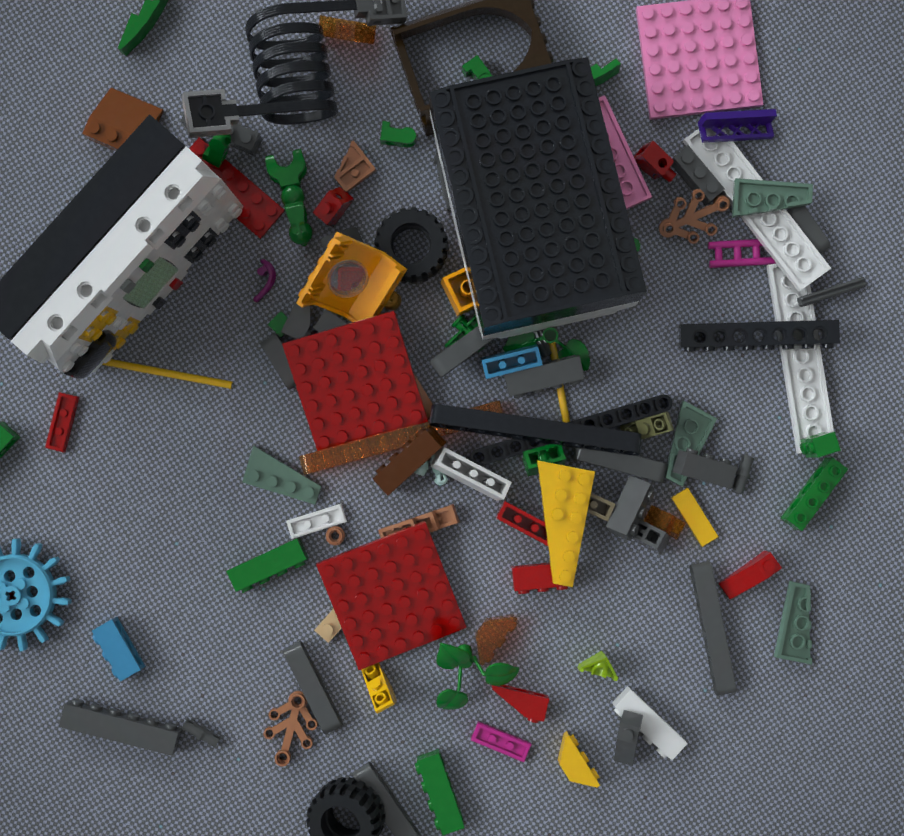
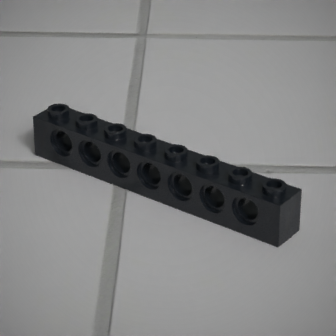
M839 320L679 325V349H684V352H696V348H703L705 352L715 351V348H723V351H735V347H743L744 351L755 350V347H762V350H774V346H782L783 350L794 349V346H802V349H814V345H822L823 349L834 348V345L840 343ZM795 330L802 333L801 340H796L793 337ZM814 330H819L822 333L820 340L814 338ZM758 331L762 333V341H756L754 339V332ZM775 331L782 333L781 341L774 339L773 333ZM717 332L723 334V342H716L714 334ZM735 332L742 333V342H737L734 339ZM696 333L703 334V343L695 341L694 336Z

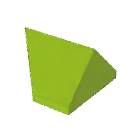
M603 651L578 664L577 668L580 672L585 670L591 672V675H598L603 678L608 676L614 681L618 680V676Z

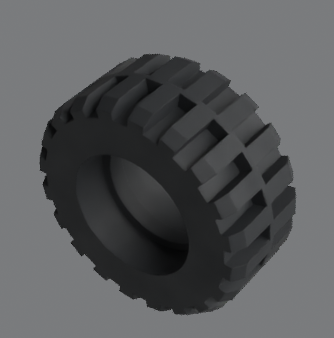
M411 207V210L401 208L400 212L395 213L394 211L390 213L388 219L384 218L381 222V227H378L376 231L377 236L374 240V245L376 249L385 252L408 269L400 282L417 284L419 281H428V278L431 276L434 277L438 270L442 269L448 252L447 234L442 223L437 221V217L433 214H428V211L424 209L419 211L416 207ZM405 230H419L427 236L430 248L423 260L416 263H405L396 256L393 248L394 240Z
M341 777L337 780L329 781L314 797L307 810L306 815L308 818L306 823L307 827H310L308 831L310 836H380L384 828L383 824L385 823L386 816L383 814L385 809L384 805L380 804L381 799L379 795L373 793L375 790L372 787L368 788L365 786V782L361 780L357 782L355 778L349 777L346 780L345 777ZM332 807H344L350 810L357 817L360 829L353 830L342 826L334 817Z

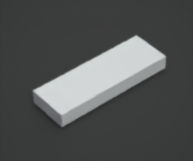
M341 503L287 520L286 523L291 539L345 523L347 519Z

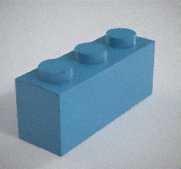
M537 344L481 358L486 379L543 365Z
M118 617L92 630L93 640L97 645H100L103 650L102 655L107 662L109 661L112 666L113 675L120 682L146 667Z

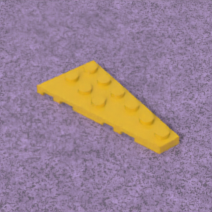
M537 460L553 584L573 587L595 471Z

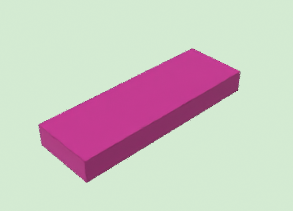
M479 721L471 736V741L522 762H525L532 745L528 741Z

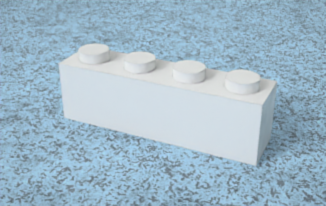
M445 447L437 451L430 466L496 501L504 500L512 483Z
M628 686L612 702L615 706L614 711L621 718L624 710L643 715L640 729L644 734L642 738L649 745L654 743L658 747L656 751L664 759L669 757L673 760L688 744L683 737Z

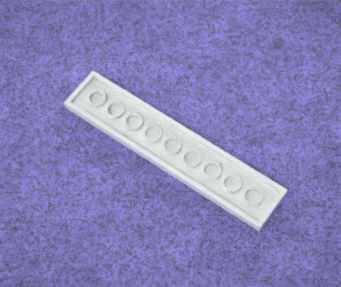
M710 128L706 129L707 137L716 135ZM699 129L683 140V143L686 146H690L725 188L722 193L730 200L731 205H733L735 178L763 180L733 141L702 143ZM786 209L741 216L798 292L831 269Z
M777 264L767 265L775 322L816 320L813 304L800 307L797 302L798 297L811 293L810 284L798 292ZM795 330L793 337L796 340H801L802 333ZM814 330L813 336L817 340H819L818 330ZM777 331L778 341H781L782 333ZM814 345V349H802V346H794V349L783 350L782 346H779L796 454L802 453L800 450V439L821 432H834L820 345Z

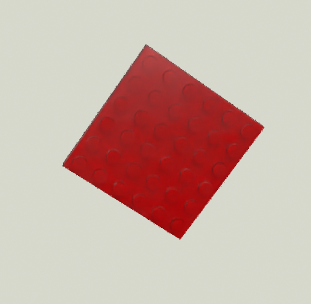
M395 310L282 343L318 453L428 422Z
M426 521L316 563L358 670L467 628Z

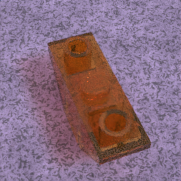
M320 15L319 25L322 26L325 37L374 44L377 25L367 26V23Z
M514 614L486 618L475 633L479 662L482 666L485 663H490L495 655L493 653L494 650L504 644L506 641L505 635L508 631L512 632L517 626V617Z

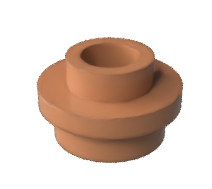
M333 526L326 532V540L331 545H339L345 539V532L341 527ZM333 532L339 534L338 539L332 537Z

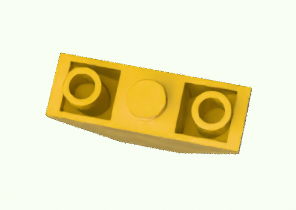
M380 663L361 669L375 712L378 714L395 705L397 702L396 696Z
M567 731L564 732L558 762L570 782L599 787L600 784L597 779L600 776L594 767L590 769L587 764L590 760L585 752L582 751L580 753L577 748L579 745L574 735L570 736Z

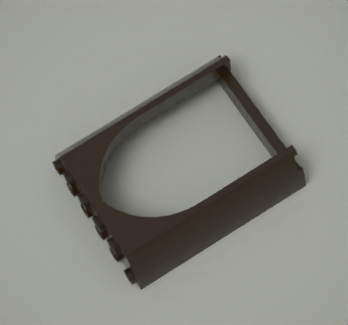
M472 0L404 24L390 27V32L426 137L434 134L430 118V104L426 106L424 104L402 39L468 17L496 15L517 23L530 35L529 50L521 64L514 71L550 64L553 62V56L551 51H547V39L545 34L540 31L541 22L539 16L535 15L533 11L535 8L533 0Z

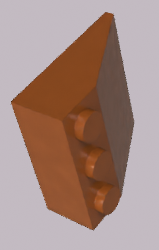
M110 88L90 115L82 134L90 141L117 151L149 114L159 122L164 110L114 88Z

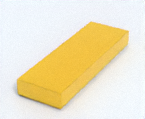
M685 488L671 497L701 547L718 537L689 488Z

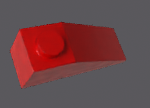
M764 550L718 584L727 597L732 599L768 579L782 569V567L771 552Z
M491 685L493 691L526 717L528 721L533 723L544 722L549 702L548 695L509 685Z

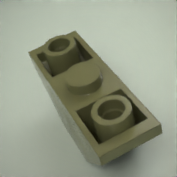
M668 411L620 426L622 431L641 434V440L674 430Z

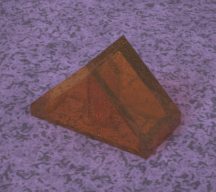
M651 505L643 520L666 532L668 536L678 540L686 524L674 515Z

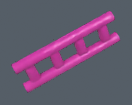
M758 239L708 242V249L715 250V260L709 261V268L776 264L772 257H761L760 246L763 245ZM741 247H752L753 258L742 259ZM733 248L734 259L723 260L722 249Z

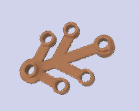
M695 189L692 192V199L684 216L677 219L680 210H683L687 205L684 198L677 197L674 200V207L669 218L664 219L659 224V232L664 237L669 238L678 235L695 244L699 241L698 233L679 228L687 224L705 231L709 236H713L717 233L715 224L705 223L697 219L717 210L720 212L726 211L730 207V200L725 195H718L715 197L713 204L695 211L698 203L705 198V194L701 189ZM700 192L701 196L695 198V195ZM683 201L682 206H677V203ZM721 202H726L724 207H720ZM667 226H672L670 231H666ZM709 227H714L712 232H708ZM695 234L696 238L694 240H690L691 235Z
M302 691L291 693L287 703L278 708H272L268 714L269 718L275 721L279 719L281 714L291 710L290 717L273 727H267L263 733L266 739H272L275 734L286 729L282 748L276 753L274 758L278 766H286L291 760L289 748L294 730L301 741L302 748L310 749L313 744V739L307 736L297 719L300 711L306 721V728L308 730H315L318 726L316 718L311 716L306 707L308 702ZM300 697L302 702L296 703L295 698ZM272 711H276L278 713V716L273 717L271 714ZM309 721H314L315 726H309ZM272 730L273 735H267L266 731ZM304 740H309L310 745L306 746ZM280 754H285L287 759H281Z

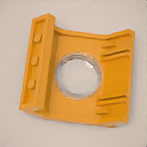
M336 232L329 241L324 254L319 258L314 271L309 275L304 288L299 292V299L296 304L302 308L316 305L339 314L351 322L376 316L381 313L408 269L385 252L340 232Z

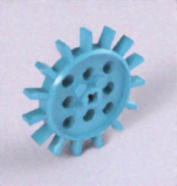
M21 538L12 539V553L4 556L0 547V613L3 616V620L0 622V651L5 649L8 636H17L19 651L28 649L26 634L32 631L41 643L46 642L49 638L41 626L47 620L58 627L64 624L60 617L52 613L55 604L63 606L72 603V599L57 597L56 589L57 585H63L70 581V576L54 579L49 571L53 566L57 565L60 558L54 557L49 559L45 565L37 559L43 546L41 543H36L29 555L21 554ZM29 567L34 569L33 577H30L27 573ZM10 570L15 573L13 581L8 577ZM32 586H35L38 590L36 596H33L30 592ZM35 605L41 608L40 615L35 614ZM16 609L22 612L20 619L15 616Z

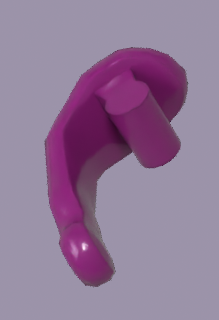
M265 259L260 260V263L264 265L257 269V273L262 277L267 276L269 273V278L264 288L253 298V301L256 303L261 301L270 291L276 279L274 266Z

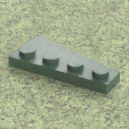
M735 178L732 218L810 205L812 203L813 184Z
M685 401L681 403L665 474L666 479L682 487L687 476L672 472L678 451H686L689 448L698 451L697 455H699L717 420L716 417Z
M253 446L243 477V483L316 505L321 485L260 450L258 447Z
M789 581L774 657L812 665V658L810 657V648H812V640H810L811 621L809 620V611H811L810 585Z

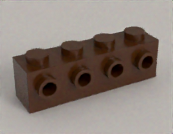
M432 426L427 429L422 427L415 434L417 438L413 442L408 440L402 446L403 451L400 454L395 452L388 459L390 463L387 466L383 464L375 471L377 475L373 480L387 496L447 443Z

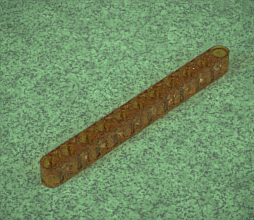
M500 400L469 408L503 413ZM429 420L422 424H412L299 456L304 475L402 448L408 440L413 442L417 438L415 434L422 427L425 429L430 427ZM433 427L441 437L460 432Z

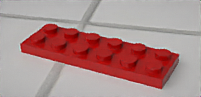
M199 137L189 149L218 175L244 206L242 213L236 219L261 239L285 210L226 159L219 168L203 160V153L209 145Z

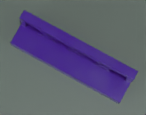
M776 109L704 113L698 121L702 143L772 139L774 132L771 122L777 117ZM765 125L767 133H762L756 128ZM728 127L734 133L727 135L721 130ZM740 127H746L751 133L744 134L739 129ZM710 128L716 135L707 137L706 129Z

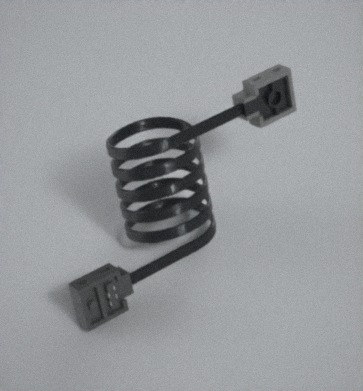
M334 0L282 3L257 11L248 19L245 31L249 42L250 57L253 61L252 68L254 78L257 81L256 90L260 103L237 106L236 100H226L224 89L183 92L181 99L188 137L228 135L232 129L231 125H238L239 117L262 115L270 123L292 125L320 121L337 115V103L333 100H326L332 97L335 91L333 83L325 81L331 76V70L328 63L322 62L328 56L326 46L319 43L324 38L322 26L310 22L282 23L267 27L255 36L250 34L252 29L261 21L277 15L354 10L355 19L366 18L367 26L404 24L408 18L405 0ZM313 33L312 35L297 39L266 41L269 38L283 34ZM256 48L264 50L258 55L254 53ZM315 52L296 58L272 59L289 53ZM260 67L268 69L262 74L258 72ZM295 72H315L301 76L276 78L285 74ZM263 86L273 87L266 93L261 91ZM316 91L307 94L284 96L295 92ZM312 111V112L299 113V114H276V113Z

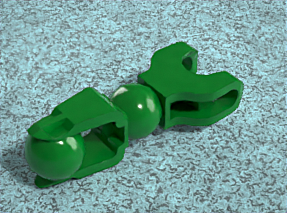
M293 150V161L286 167L279 166L273 155L265 156L266 168L270 179L280 185L282 189L281 201L284 204L291 224L289 228L290 240L298 245L307 246V243L312 238L313 230L308 224L307 211L304 204L305 193L301 188V181L307 173L302 150Z

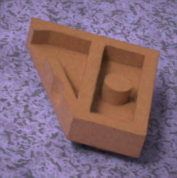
M353 140L334 178L341 188L348 193L376 172V169Z

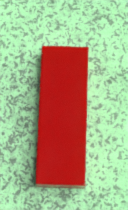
M59 392L45 448L66 452L80 397Z

